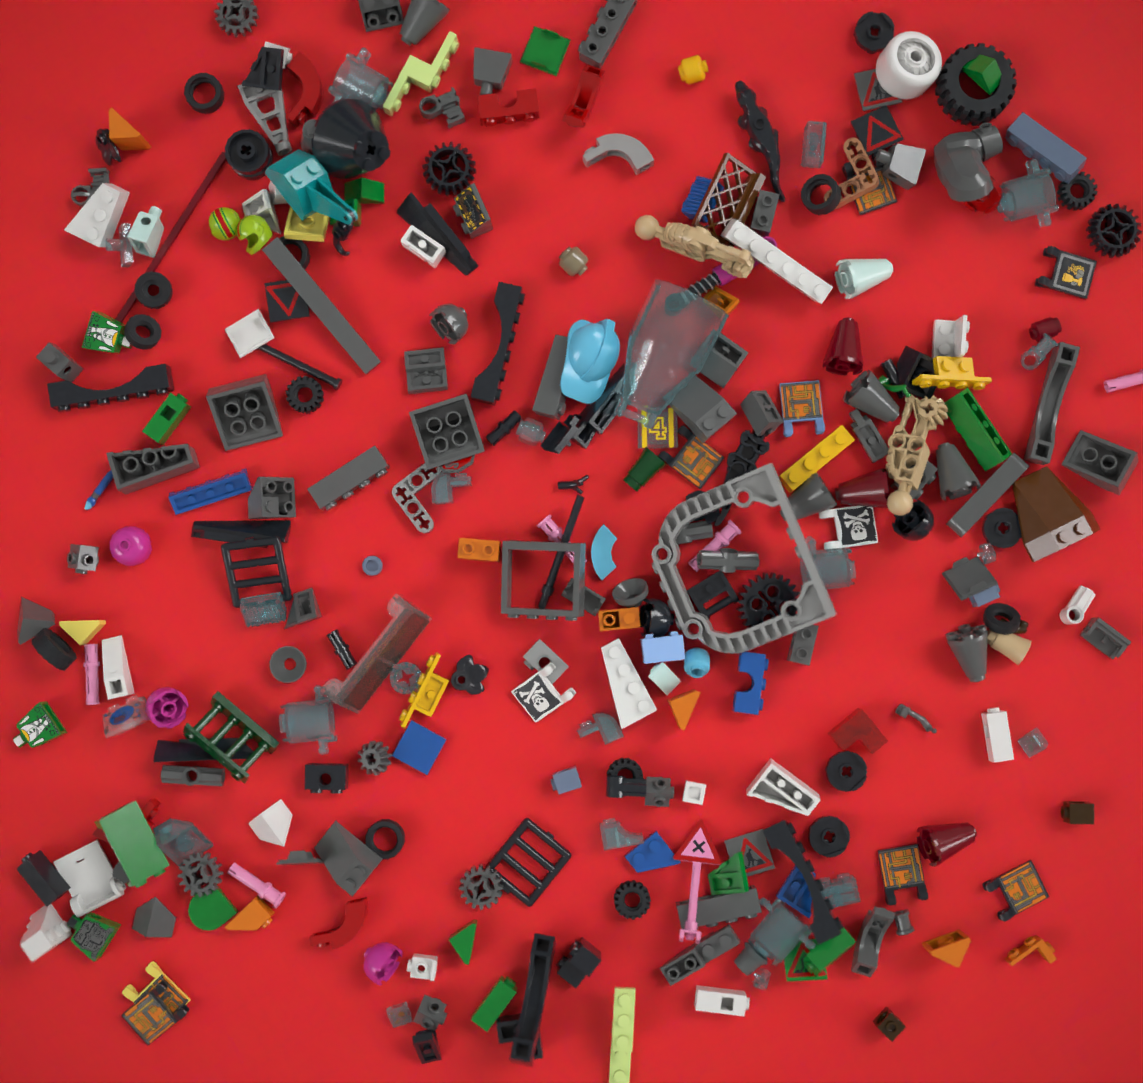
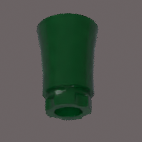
M645 447L623 480L637 492L666 464Z

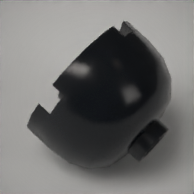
M920 500L913 502V507L909 513L902 516L894 515L896 520L895 523H892L893 529L906 540H921L931 532L934 526V516L931 509Z
M644 599L643 601L646 604L641 605L639 614L640 627L644 628V633L641 632L642 637L646 638L647 634H653V638L664 636L668 632L670 625L674 623L673 613H671L670 608L662 600Z

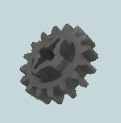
M223 0V3H217L220 10H215V14L218 16L215 19L220 24L221 30H225L227 35L233 32L235 37L238 36V33L245 36L246 30L251 33L250 27H256L257 24L254 20L259 19L256 13L258 8L254 5V1Z
M198 852L197 856L195 853L189 855L190 859L186 858L183 860L185 865L179 866V869L183 871V873L178 875V877L183 878V881L179 884H185L184 891L191 890V896L197 893L199 897L204 896V894L210 895L212 890L218 889L216 884L223 881L219 878V875L224 874V872L218 869L222 864H216L217 857L211 859V853L203 855V852ZM200 861L197 866H192L194 862ZM204 882L210 883L207 887L201 888Z
M480 864L478 869L472 866L471 872L465 871V877H462L460 880L463 884L459 886V890L464 891L461 894V898H467L466 905L471 902L473 903V909L476 905H479L480 910H483L484 905L491 908L492 902L497 904V897L502 896V892L499 890H502L504 884H499L502 877L495 876L497 870L491 872L489 865L486 869H483V865ZM484 881L483 890L479 893V885Z

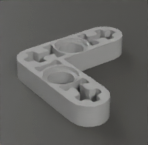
M424 463L398 482L392 489V495L417 530L422 533H429L434 528V521L415 494L442 474V470L437 467L438 472H430L428 474L430 479L427 480L421 471L424 469L427 472L430 469L427 470ZM415 475H420L423 478L420 486L412 484V478ZM399 487L401 489L406 488V491L404 493L407 496V498H409L410 496L413 497V499L408 500L404 505L402 504V502L405 501L402 496L397 497L396 495L398 494L397 489ZM410 503L418 504L419 509L417 513L411 514L408 512V505ZM422 511L425 514L421 517L425 521H430V523L428 524V529L424 527L420 528V526L422 525L421 521L418 518L416 521L413 519L419 516L422 513Z

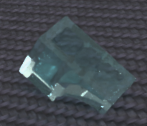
M615 818L604 819L603 823H600L604 850L644 844L643 834L633 833L624 829L620 825V820L615 821Z

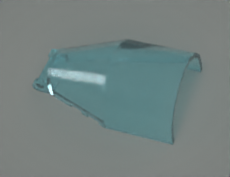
M654 280L628 334L621 397L615 407L614 415L627 417L651 429L658 415L675 399L674 396L688 385V382L695 374L702 370L729 315L720 307L691 291L663 280ZM627 405L648 412L647 417L626 409Z

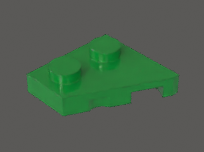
M742 852L735 853L728 861L723 862L719 868L708 874L711 895L745 893L749 891Z

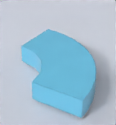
M604 524L596 533L591 548L592 564L601 580L616 568L612 560L611 551L617 538Z

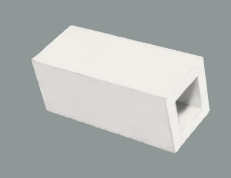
M999 707L988 708L987 712L981 713L988 759L994 763L1014 760L1007 712L1000 710Z
M696 985L694 1007L696 1011L745 1016V1010H749V998H747L745 991Z

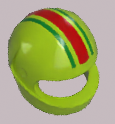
M221 207L214 210L209 216V226L212 235L223 241L234 239L237 236V225L241 220L240 217L230 208Z
M247 215L237 225V236L239 240L244 238L248 240L246 251L251 255L258 252L272 236L268 223L258 215Z

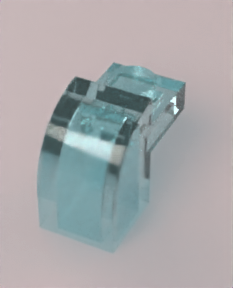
M441 472L432 483V503L434 505L454 503L453 487L472 486V477L467 476V473H457L455 477H452V473Z
M604 712L593 713L595 722L591 723V720L579 724L580 728L577 729L580 738L599 730L605 745L624 737L616 719Z

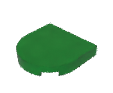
M219 887L215 891L212 890L210 895L204 894V896L199 897L197 893L190 901L188 909L192 923L196 927L208 931L219 928L239 912Z

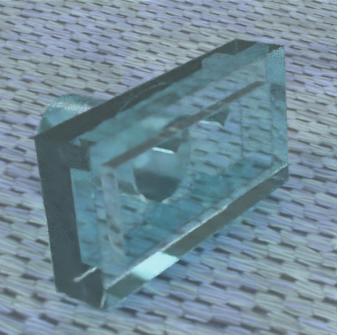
M131 223L121 224L119 227V239L106 238L105 242L106 251H120L121 267H130L133 263L132 245L127 238L131 230Z

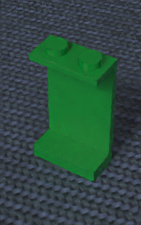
M132 801L95 821L97 828H102L129 879V882H127L128 887L135 886L138 888L147 883L146 879L154 875V877H157L165 872L164 868L168 867L169 863L136 801Z

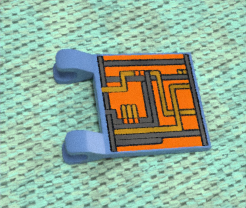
M819 380L780 383L784 436H792V422L814 420L815 433L823 434L825 424Z

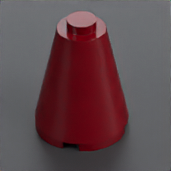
M843 318V320L838 322L823 360V368L826 366V371L832 374L847 376V372H853V375H857L863 371L858 323L852 318Z
M886 468L840 483L839 488L835 489L836 500H840L841 504L888 508L887 499L890 493Z
M969 823L930 825L917 829V832H920V837H917L918 847L923 858L929 859L932 862L929 863L932 867L940 865L972 844L977 836L975 828Z

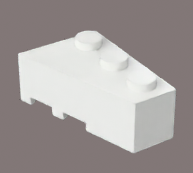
M52 904L49 906L44 905L30 916L31 922L26 926L28 930L24 933L20 946L33 962L73 935L71 927L67 925L66 921H63Z

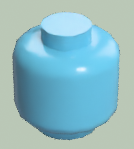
M698 647L689 649L685 653V672L693 678H701L706 675L710 670L709 653Z

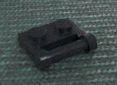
M722 571L716 572L687 590L699 613L704 614L708 619L714 613L731 603H737L736 601L739 600ZM727 591L729 596L707 609L704 608V603Z

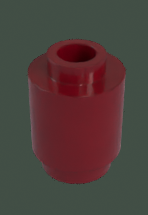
M1049 317L1032 323L1029 334L1037 342L1055 337L1062 331L1060 321L1056 317Z

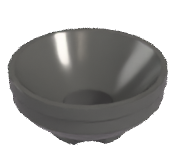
M640 578L628 579L619 583L613 589L612 595L615 602L627 608L638 607L648 595V585L645 580Z
M281 647L271 656L270 671L281 682H295L306 671V657L296 647ZM288 658H292L296 662V667L293 670H288L285 667V661Z

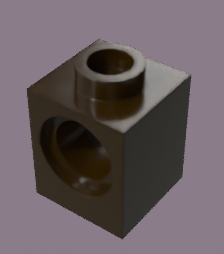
M1063 801L1061 817L1064 822L1069 824H1094V804L1084 801Z
M887 1007L873 1020L876 1027L892 1042L906 1028L903 1022Z

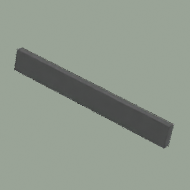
M278 237L262 249L365 374L381 362Z

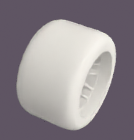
M907 31L896 35L889 41L877 59L876 76L878 82L887 93L896 98L913 99L919 97L932 85L940 74L942 68L940 50L931 38L920 32Z

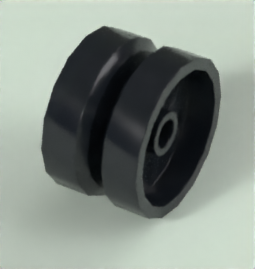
M247 129L233 133L227 140L225 157L229 165L240 177L247 180H257L266 175L267 167L273 164V153L263 136L256 131Z

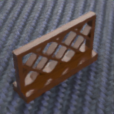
M724 153L691 225L707 229L713 237L719 240L718 243L734 247L725 238L716 235L714 226L721 224L723 232L731 218L737 219L744 224L766 176L754 172L729 153ZM728 161H730L733 166V172L727 173L726 171V164ZM742 171L748 174L744 183H741L739 174ZM735 175L737 184L733 187H730L728 176ZM723 178L725 189L719 191L717 183L719 179ZM737 188L739 196L737 200L733 201L731 190ZM726 192L728 203L722 205L719 194ZM715 196L717 207L710 209L709 200ZM729 206L730 215L729 218L725 219L723 208ZM718 210L720 221L713 223L711 212ZM706 214L709 225L703 226L699 222L702 215Z

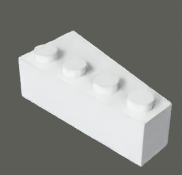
M618 638L601 647L621 729L657 711L620 639Z

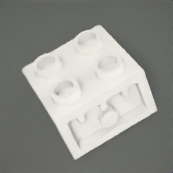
M962 315L956 321L934 320L932 358L936 356L961 358L968 352L969 343L966 341V333L969 332L970 322L967 321V315Z

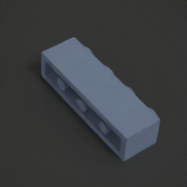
M1024 112L1007 129L1005 139H1007L1011 146L1018 147L1026 157L1036 160L1043 169L1050 170L1060 181H1065L1069 184L1085 165L1087 158Z

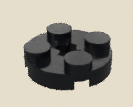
M868 12L861 16L854 30L855 40L863 50L870 54L883 51L894 37V23L885 13ZM871 28H872L873 30L878 29V30H879L878 33H877L878 36H875V35L873 36V35H871V34H870V33H871V30H870V29H871Z
M999 508L987 514L982 524V533L986 542L997 548L1014 546L1022 537L1018 515L1008 508ZM1001 523H1004V526L1008 527V530H1005L1004 534H1002L1001 531L998 530V527L1001 525Z
M846 750L834 754L829 759L825 768L830 784L841 791H855L865 783L867 777V766L863 758L854 752ZM844 766L846 768L851 767L850 776L842 775V768Z
M822 816L810 825L808 838L812 848L820 855L835 857L845 851L850 840V832L846 824L837 817ZM827 831L834 833L831 842L828 839H824Z

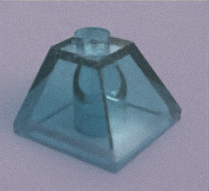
M170 818L153 828L157 847L178 866L184 864V859H190L189 855L195 853L197 856L198 852H205L214 846L192 822Z

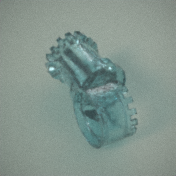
M1045 333L1042 340L1036 346H1032L1022 354L1020 359L1022 366L1028 370L1037 368L1046 358V354L1059 344ZM1028 355H1033L1036 358V362L1031 366L1024 363V359Z

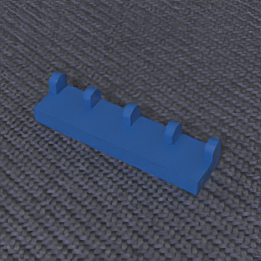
M244 468L240 472L231 475L226 474L224 477L212 481L207 480L205 483L194 487L189 486L175 493L170 492L168 498L177 515L251 491L252 486L248 478V472Z

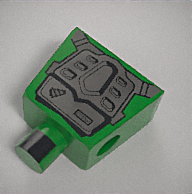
M92 912L83 919L74 914L67 923L69 927L76 930L71 938V942L93 962L101 958L121 924Z

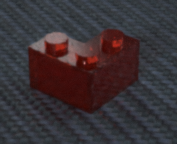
M857 708L827 733L839 749L843 751L859 740L864 748L873 754L888 742L867 714L860 708Z

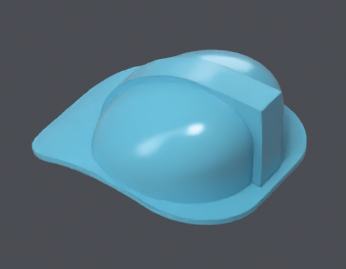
M605 319L597 323H591L587 320H579L570 327L566 358L560 379L561 392L565 396L585 404H590L597 401L603 394L611 370L614 368L620 353V341L614 331V321Z

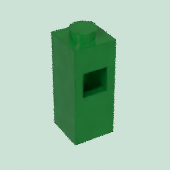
M170 393L142 432L157 443L164 445L191 409V406L187 404L188 399L179 393L177 396Z
M845 928L841 929V935L816 946L804 957V966L810 973H814L817 977L855 944L856 941Z
M501 975L474 1011L471 1020L488 1032L517 993L516 983L511 978H504Z

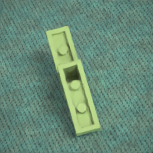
M449 31L432 65L412 55L409 56L383 105L386 114L393 116L394 112L400 109L401 99L404 94L406 95L409 92L410 83L430 93L433 88L438 87L442 71L447 70L451 54H455L459 47L457 34Z
M615 987L609 1083L630 1082L636 991L632 987Z

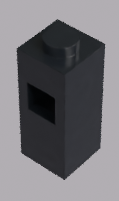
M41 850L34 855L29 853L21 859L22 864L17 868L18 872L46 906L55 902L71 888Z

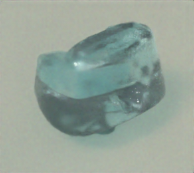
M980 544V553H977V556L982 558L983 564L996 561V554L992 544Z
M759 968L753 975L755 977L753 986L766 990L771 973L766 968Z

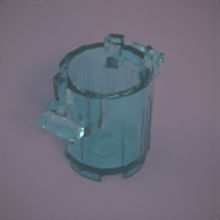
M361 48L357 57L347 53V59L339 68L333 85H330L328 92L335 97L333 102L344 98H352L368 103L375 110L378 107L383 109V105L390 94L387 92L388 86L392 87L393 83L389 78L366 65L371 57V53L366 48Z
M1037 159L1028 160L1025 163L1027 176L1006 181L999 185L1002 190V198L997 209L999 213L1004 212L1006 218H1003V220L1006 222L1037 215L1041 227L1050 226L1052 223L1050 213L1056 212L1059 209V206L1056 205L1055 187L1049 175L1051 171L1048 167L1040 169Z
M808 536L806 538L807 545L826 589L855 585L852 579L856 578L855 562L848 558V554L852 553V550L850 548L845 549V547L816 550V540L812 536ZM800 558L801 578L804 585V583L812 579L803 558Z
M317 685L314 687L315 700L281 705L280 708L285 709L284 714H279L280 732H286L287 738L283 739L284 742L291 744L319 741V753L324 755L329 752L328 742H335L338 739L337 735H335V716L332 704L335 703L333 696L324 697V687Z
M766 898L759 900L760 905L770 912L750 934L751 937L748 941L752 943L755 940L752 946L765 958L768 957L771 960L774 958L773 965L777 966L779 962L782 963L800 940L809 949L816 947L815 942L808 938L812 933L810 926L804 924L787 909L782 900L777 898L773 904Z

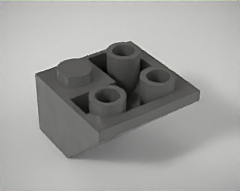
M258 477L248 497L249 519L296 517L294 478Z

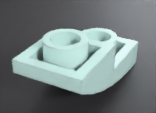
M663 662L660 665H655L648 676L666 695L681 682Z

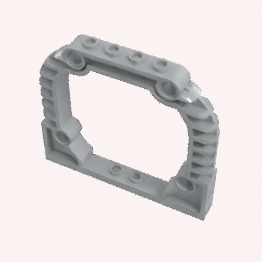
M769 463L685 500L674 507L665 518L659 532V545L655 546L652 550L651 555L654 561L652 567L656 574L659 573L662 580L659 582L661 589L664 593L667 592L669 600H667L668 606L677 616L675 619L676 625L679 630L682 629L687 638H698L703 644L719 652L741 653L837 615L773 463ZM742 492L749 494V500L746 503H742L739 500V495ZM755 501L770 507L780 505L789 525L786 528L790 539H795L797 544L794 547L798 558H803L812 580L804 583L797 600H789L783 604L781 615L743 631L726 633L714 630L707 616L695 612L676 565L681 555L676 541L684 526L693 520L732 503L743 508L750 507ZM662 548L668 553L667 558L664 560L659 557V551ZM789 605L796 606L797 614L795 616H790L787 613ZM692 623L697 624L699 627L697 634H693L690 631Z

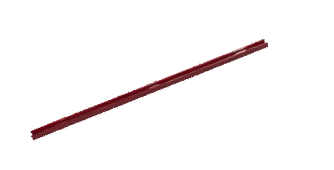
M222 152L145 273L155 272L226 161L225 152ZM135 290L115 320L123 323L137 301Z

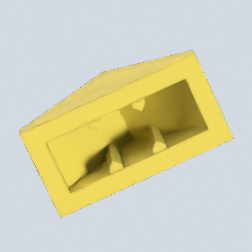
M106 620L59 621V626L79 645L87 644L106 624Z

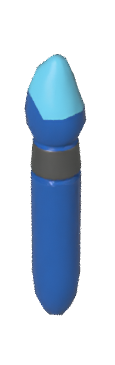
M111 470L104 476L91 497L87 499L84 507L85 510L91 509L96 504V500L112 481L113 474Z

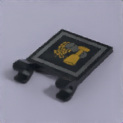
M1053 246L1044 248L1043 256L1056 258L1051 279L1040 276L1036 279L1035 286L1052 289L1086 300L1097 261L1059 250Z

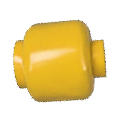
M698 55L683 59L681 65L678 66L681 80L687 84L703 81L706 77L705 72H709L706 60L702 61Z

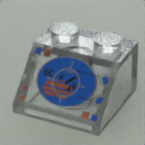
M135 695L126 699V704L122 706L116 704L107 708L108 712L102 715L106 738L118 736L150 721L145 711L147 702L145 696L138 698Z

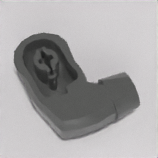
M983 123L978 129H973L970 132L949 134L934 146V163L937 175L942 185L947 189L951 199L959 202L981 199L994 188L990 174L982 161L984 162L1001 153L1003 143L998 129L991 123Z

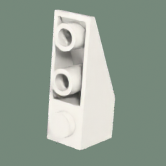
M122 635L103 639V675L108 700L135 694Z

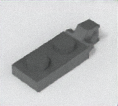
M858 409L850 412L849 416L853 421L850 424L852 430L872 463L886 456L889 448L872 420L867 415L862 417Z

